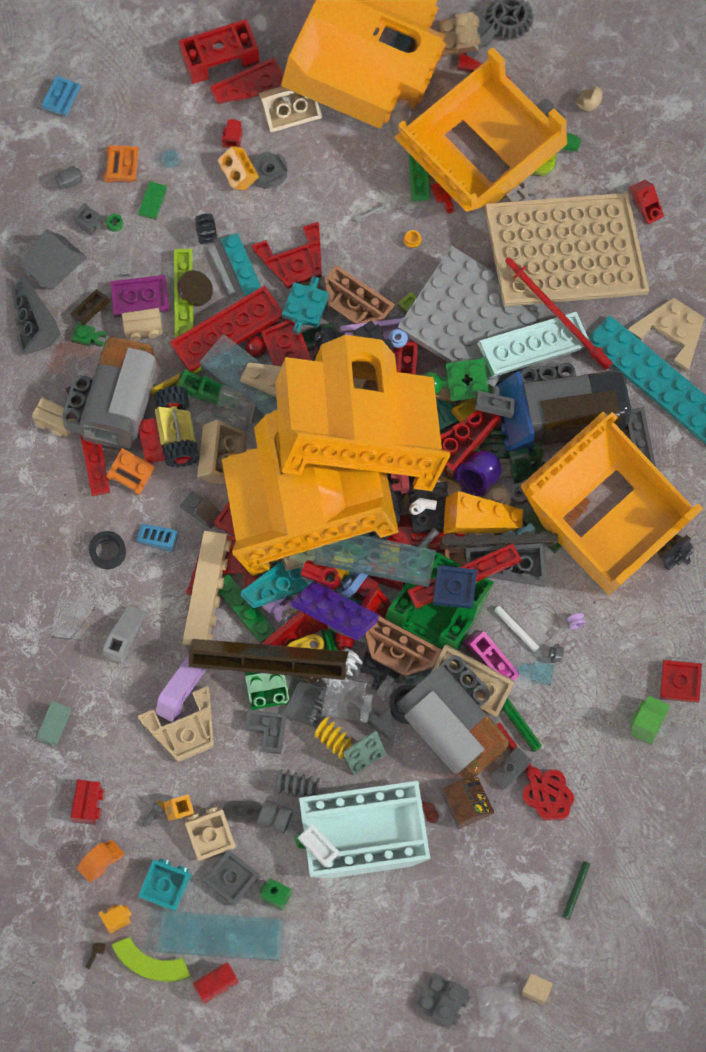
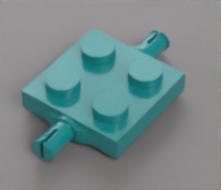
M313 276L309 286L293 283L282 318L292 320L295 323L292 330L294 334H300L302 325H310L317 328L319 326L329 298V292L316 288L320 280L318 277L315 279V276Z

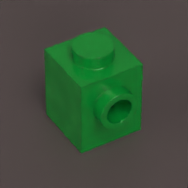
M270 878L268 883H263L259 893H261V900L283 911L292 895V889Z

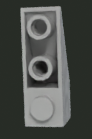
M127 606L111 631L102 650L105 658L120 664L124 663L144 619L145 611Z

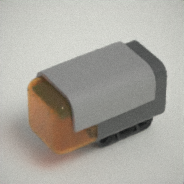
M116 336L107 338L94 378L79 375L73 380L62 416L64 428L67 431L81 434L85 441L119 450L122 448L130 450L133 440H136L138 437L139 425L144 418L156 377V359L153 348L146 343ZM79 386H86L83 389L78 388ZM80 402L79 405H74L73 403ZM71 418L76 419V420H74V421H72V422L67 421L68 419H71Z
M459 656L449 657L397 703L406 713L404 716L430 748L454 774L458 773L464 779H472L479 775L508 748L507 737L486 713L480 709L489 700L490 690ZM449 662L457 663L458 669L452 670ZM463 676L470 678L471 685L463 683ZM476 691L484 694V700L477 699Z

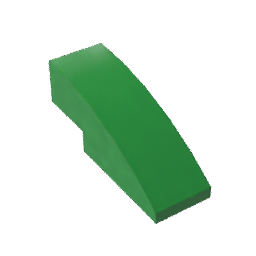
M186 369L180 373L175 388L180 386V388L184 387L187 389L188 396L228 409L232 407L237 391L206 376L200 377Z

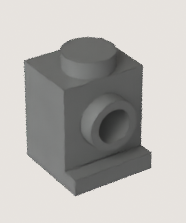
M83 203L73 215L75 225L90 235L99 231L103 226L102 215L88 207L86 203Z

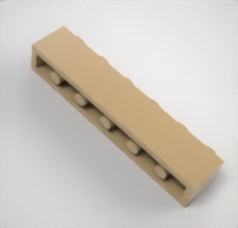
M204 531L182 642L184 647L190 648L192 639L213 640L211 630L212 627H215L217 616L214 614L215 609L219 608L220 605L218 593L224 584L222 572L223 570L226 571L228 562L225 559L226 551L229 552L231 547V540H229L227 534Z

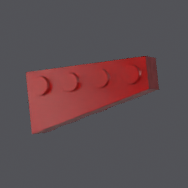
M476 410L461 423L453 426L451 430L440 435L442 449L450 452V457L443 472L452 478L456 469L467 461L468 457L475 452L499 424L501 416Z

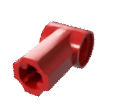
M307 560L302 567L301 576L325 585L330 590L338 588L341 583L339 573L335 568L325 567L310 560ZM331 575L336 576L335 580L331 582L326 580Z

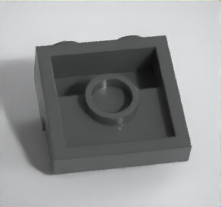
M433 972L414 1006V1010L450 1029L452 1024L456 1026L461 1017L459 1014L461 1007L466 1008L471 997L468 996L469 990Z

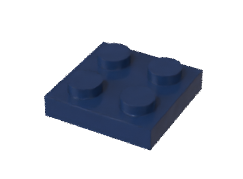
M438 565L433 605L473 609L477 570Z

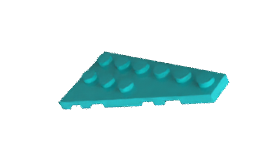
M333 559L318 562V564L330 567ZM357 560L353 564L350 563L353 567L349 575L351 576V573L358 566L360 568L363 567ZM281 561L242 590L240 595L252 608H256L301 593L313 581L301 576L302 567L286 571ZM331 576L326 579L329 582L333 581Z

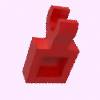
M439 183L431 185V190L437 203L443 202L447 214L454 212L452 197Z

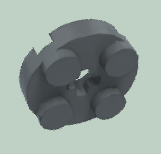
M264 152L254 159L253 167L259 176L255 182L261 185L262 188L276 187L287 179V162L280 154ZM269 167L274 169L273 172L269 173L266 172V168Z

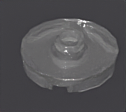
M400 99L395 105L391 119V132L393 135L399 133L398 124L403 120L408 122L410 119L411 108L407 100Z

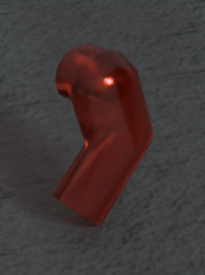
M421 801L427 821L429 823L437 822L439 814L434 804Z

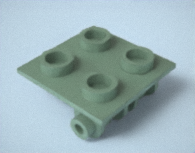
M376 730L343 752L346 758L344 762L350 767L353 775L363 771L367 766L386 754Z

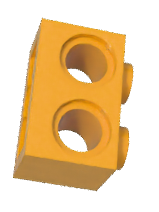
M232 146L218 159L221 170L226 174L229 184L233 189L246 190L259 178L243 148Z

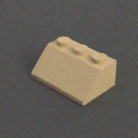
M284 87L258 93L270 132L322 118L319 102Z
M220 420L204 424L197 478L213 484H226L222 459L232 454L244 452L246 432Z

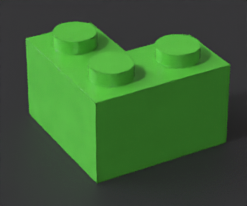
M649 695L646 701L642 699L638 707L639 712L635 711L629 727L632 728L630 735L652 745L669 711L670 705Z

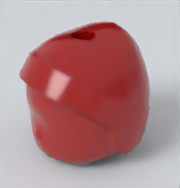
M258 336L249 339L245 346L246 353L254 358L262 356L266 351L265 342Z

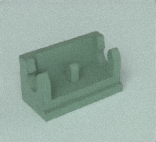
M51 701L36 741L55 747L59 742L72 708Z

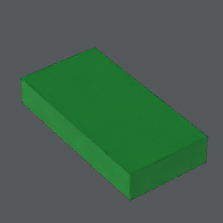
M149 181L138 212L139 216L157 220L167 191L166 185Z

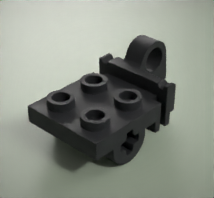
M409 476L410 488L408 494L410 505L419 498L437 501L435 510L425 509L418 515L410 513L413 533L430 532L433 527L439 531H444L448 482H437L432 491L413 488V482L416 477Z

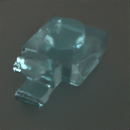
M536 661L533 663V666L521 663L518 674L531 676V682L550 686L554 665Z

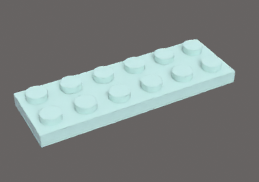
M577 312L567 314L568 319L589 340ZM558 318L480 340L477 343L483 357H485L492 377L586 349Z

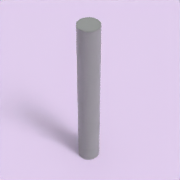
M211 246L208 250L228 295L232 296L235 294L234 288L216 247Z

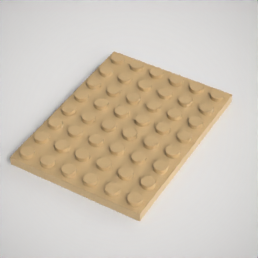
M628 193L490 203L485 205L484 208L504 307L543 304L519 277L513 278L515 272L505 263L507 257L512 258L521 269L526 266L524 272L553 303L648 295L649 287Z

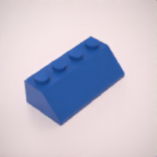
M516 372L497 385L500 390V396L515 399L514 414L512 418L501 416L502 424H500L501 434L505 435L506 438L504 440L505 451L511 452L528 448V451L532 452L534 430L521 372Z

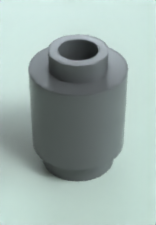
M73 165L58 172V175L54 177L60 189H67L80 183V178H83L79 167L75 168Z

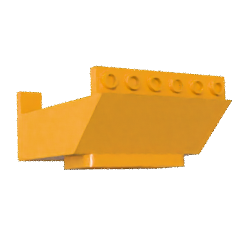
M493 47L487 51L488 60L416 120L406 126L404 120L398 124L399 133L394 137L466 212L484 207L486 204L499 202L507 193L517 187L567 145L566 120L555 109L548 113V118L506 77L505 59ZM461 121H464L510 167L493 183L445 136Z
M602 412L520 486L543 527L599 587L610 596L683 529L703 508L699 503L693 507L614 423L618 417L613 412L608 416ZM617 470L634 490L586 534L580 537L563 517Z

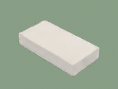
M313 824L298 836V840L325 868L340 855V852Z

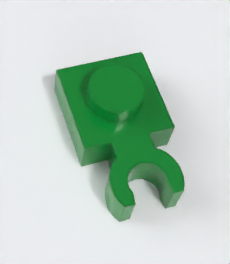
M76 323L71 340L72 343L89 347L91 342H94L98 347H103V341L98 339L100 337L106 338L107 335L103 331L95 333V327Z

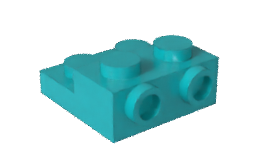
M160 858L159 861L153 859L138 897L176 912L192 875L189 873L188 868L180 865L175 868L170 866L171 862Z

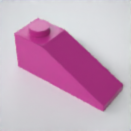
M475 630L462 642L478 662L512 680H515L520 675L484 631Z

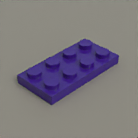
M315 581L292 600L291 605L357 641L379 619L378 614Z

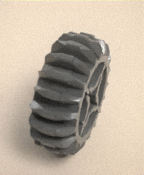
M491 1L490 6L486 9L485 19L491 26L493 25L496 37L501 35L502 40L504 37H508L510 41L511 37L517 40L518 35L523 37L525 32L528 33L534 19L533 9L529 7V1ZM501 12L500 18L497 19L496 14ZM523 15V20L519 22V16Z

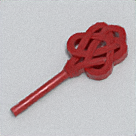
M501 723L494 726L495 730L513 752L518 746ZM529 764L525 770L530 783L524 787L522 793L523 802L527 806L535 808L542 820L550 821L554 819L562 821L567 819L575 796L566 786L564 774L557 769H550L543 774L540 769ZM531 791H532L533 799H531V798L529 797V793H530ZM539 792H541L543 801H541ZM549 796L554 798L555 802H551Z

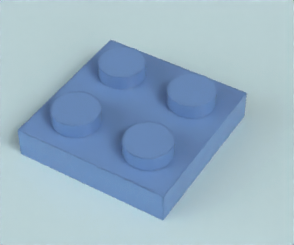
M368 564L362 568L358 566L351 573V576L343 578L341 587L336 588L334 592L349 598L358 590L373 568Z

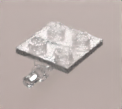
M328 679L321 715L368 722L369 711H372L371 702L373 695L365 693L367 683L349 679Z

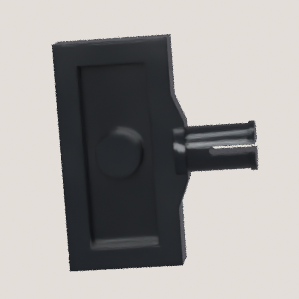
M366 652L360 672L369 674L374 678L371 686L372 689L379 690L382 680L398 683L400 677L398 672L371 658L370 653Z

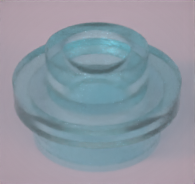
M168 150L163 154L162 162L166 167L174 168L180 163V156L176 151Z

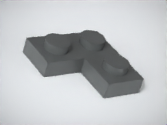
M247 710L245 731L264 733L261 751L281 754L287 715Z

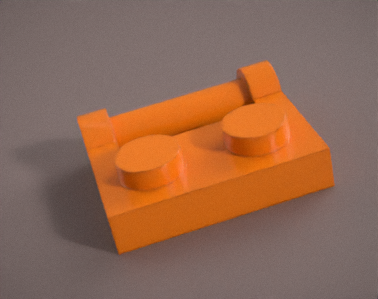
M107 146V167L103 180L108 183L114 181L136 182L139 146ZM120 154L118 173H113L115 155Z
M122 448L106 477L110 480L112 478L134 490L135 494L140 495L155 466ZM118 468L139 480L140 483L137 484L115 471Z

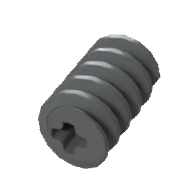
M281 768L277 780V793H281L284 789L285 795H289L292 791L293 797H296L298 793H300V798L306 795L307 797L316 796L320 778L318 777L316 782H313V776L306 780L305 774L298 778L297 772L290 776V770L283 774Z

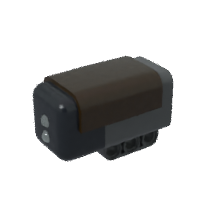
M568 362L529 367L522 370L521 377L534 430V443L543 442V445L570 442L602 412L607 416L613 412L618 417L614 423L621 431L628 426L631 404L625 376L619 370L576 376L574 366ZM567 372L570 375L565 376L562 373ZM544 375H549V376H551V378L548 379V378H544L543 376H544ZM525 378H531L532 381H526Z

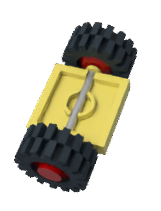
M171 386V388L166 387L164 390L160 389L159 392L154 394L160 443L165 445V448H163L165 463L170 467L192 465V463H196L199 460V453L195 441L190 411L186 410L190 405L187 389L184 387L180 388V386L176 388L174 386Z

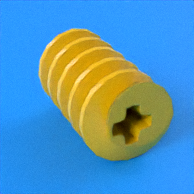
M326 717L317 727L314 737L316 739L321 738L320 742L322 744L327 743V749L333 748L332 753H338V758L343 759L345 758L343 752L354 745L351 743L353 737L351 736L346 739L347 732L345 731L340 734L341 727L339 726L334 729L335 721L328 724L329 717Z

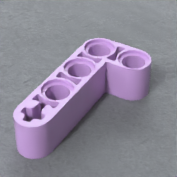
M188 655L160 694L157 701L156 714L170 722H175L181 713L183 702L207 669L189 667Z

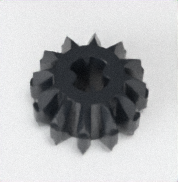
M204 213L196 216L195 227L199 243L212 244L216 242L217 231L213 215L211 213Z

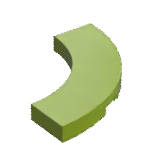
M131 937L112 944L116 955L122 963L143 978L163 982H176L191 977L183 957L170 961L151 958L135 946Z

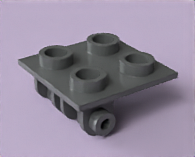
M299 680L284 714L287 717L317 728L325 719L335 694L329 692V689L326 687L321 689Z

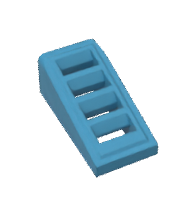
M142 524L136 542L173 552L178 538V531ZM145 530H148L149 532L147 538L145 539L143 538ZM155 532L154 539L150 540L152 533ZM159 534H162L161 541H157ZM166 536H169L168 543L165 542Z

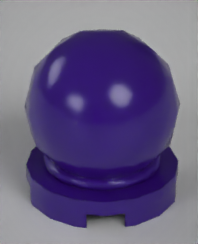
M481 450L473 453L466 462L456 469L454 473L455 482L458 481L462 486L461 491L463 493L477 497L483 496L492 485L498 482L502 474L499 458L492 452Z

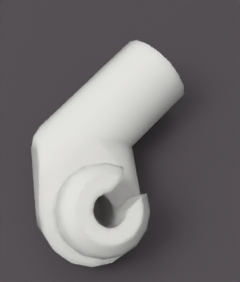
M419 498L410 505L409 511L413 515H418L425 509L435 510L437 501Z

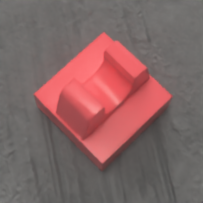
M391 474L390 479L398 481V484L391 485L392 490L401 491V494L409 493V476Z

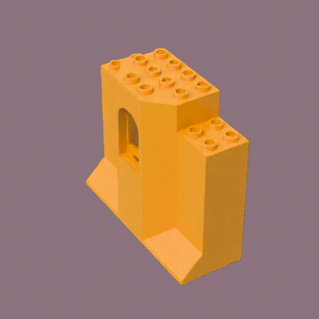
M316 0L288 57L281 86L381 129L384 123H388L396 103L413 110L416 103H421L437 63L441 59L446 45L443 42L445 34L430 28L439 8L436 6L438 0ZM385 26L416 40V51L405 53L379 42ZM375 29H378V30H379L377 36H374V35H373L374 32H375Z
M343 335L322 344L315 361L285 357L275 382L282 473L301 475L306 463L415 476L416 478L413 482L414 489L433 490L450 457V452L443 450L441 446L433 377L398 373L396 370L395 354L383 340ZM353 378L377 381L378 391L354 388Z
M277 410L266 414L254 427L257 442L256 449H248L246 452L232 454L222 459L236 538L233 555L252 576L268 572L270 570L268 562L375 531L382 538L399 533L387 473L306 463L301 475L282 473Z

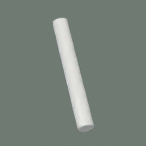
M500 606L494 610L533 652L539 649V646Z

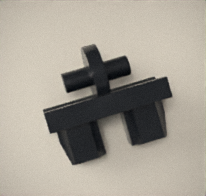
M676 534L670 541L673 546L670 550L664 546L658 551V555L667 570L672 569L676 564L679 566L682 562L686 565L691 563L689 556L693 553L691 551L693 546L688 535L682 537Z

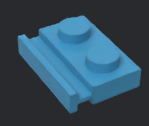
M56 75L42 103V108L57 114H63L66 117L81 88L80 84L73 83L71 80Z

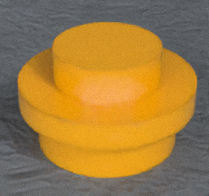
M410 230L405 233L403 241L407 247L416 248L421 244L422 237L419 232Z

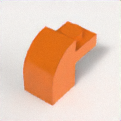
M112 839L106 843L101 842L86 854L76 869L90 883L101 877L108 866L122 859L125 853Z

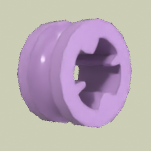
M583 613L573 614L567 618V621L570 622V629L580 628L586 624V620H583Z

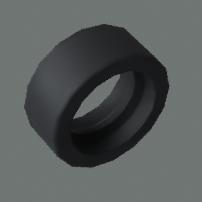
M103 531L96 534L90 541L89 554L96 566L108 570L121 565L126 556V548L120 535L112 531ZM103 541H114L119 548L117 556L110 560L100 559L96 553L97 546Z
M400 686L390 696L389 707L391 715L400 723L410 724L404 717L405 715L398 711L396 702L401 695L408 694L416 686Z

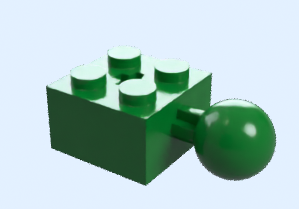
M485 357L448 361L446 363L447 376L440 377L434 372H426L421 375L433 377L435 395L440 392L441 388L449 387L451 401L476 398L478 390L490 393ZM466 374L473 379L470 383L463 380Z

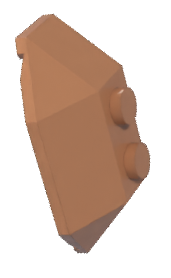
M337 265L325 277L326 291L329 292V307L353 324L383 321L396 307L394 303Z
M380 616L378 622L365 633L371 658L405 677L433 668L442 652L440 648Z

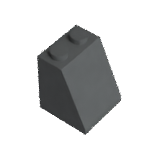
M46 229L20 265L25 268L23 271L28 276H34L37 279L36 283L44 289L46 287L54 289L87 256L62 234Z

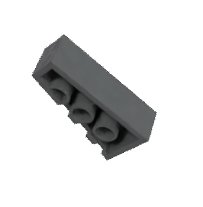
M543 543L514 545L521 558V562L488 576L545 587L546 572ZM505 546L466 548V564Z

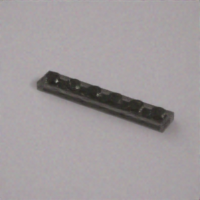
M543 531L540 534L522 532L521 535H514L513 532H505L502 535L485 533L483 536H475L473 533H468L460 537H456V534H447L440 540V549L507 546L512 543L514 545L543 543V546H555L558 542V533L552 534L551 531Z

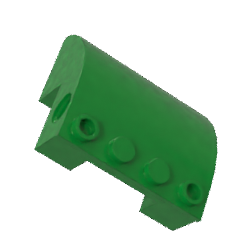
M426 547L410 568L405 585L388 608L385 620L443 650L445 645L459 650L462 642L466 639L477 620L494 581L484 578L475 583L473 609L433 605L434 601L416 609L407 593L409 589L436 578L438 565L449 567L462 566Z

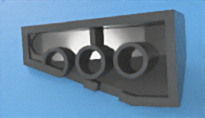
M22 276L13 287L14 308L18 309V318L16 319V325L20 329V334L17 335L18 343L22 354L28 355L51 347L61 334L51 313L27 278Z

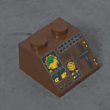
M478 777L460 780L442 788V796L458 829L495 814Z

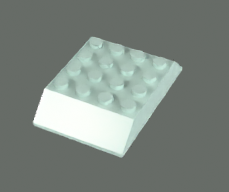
M418 781L299 798L304 831L313 824L340 852V855L325 868L306 848L310 877L338 878L406 868L430 860Z

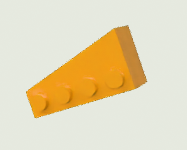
M458 491L446 497L443 534H508L510 531L514 532L522 528L523 509Z

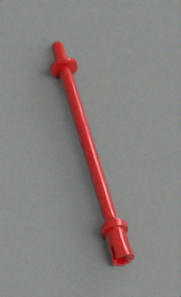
M507 257L505 259V263L515 272L513 278L519 277L589 350L591 359L594 358L604 371L609 368L613 362L602 352L603 349L595 347L524 272L526 266L521 269L512 258Z

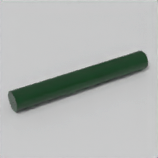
M583 861L565 907L562 915L564 919L570 920L590 867V863Z

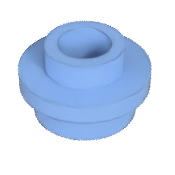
M396 329L389 334V339L395 348H401L406 345L408 338L404 331ZM400 336L401 339L396 340L395 337Z

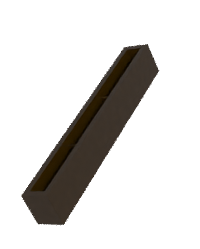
M192 639L189 648V667L337 680H346L348 671L349 651Z

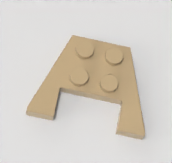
M673 298L629 327L628 330L642 341L653 327L681 345L683 349L674 359V363L688 372L705 317Z
M208 686L192 692L199 709L198 712L168 725L161 726L154 709L138 715L139 721L177 762H181L214 747L211 700Z

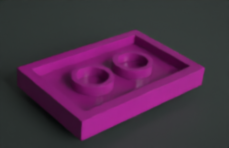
M166 275L110 281L114 318L122 317V313L159 308L160 312L170 311Z

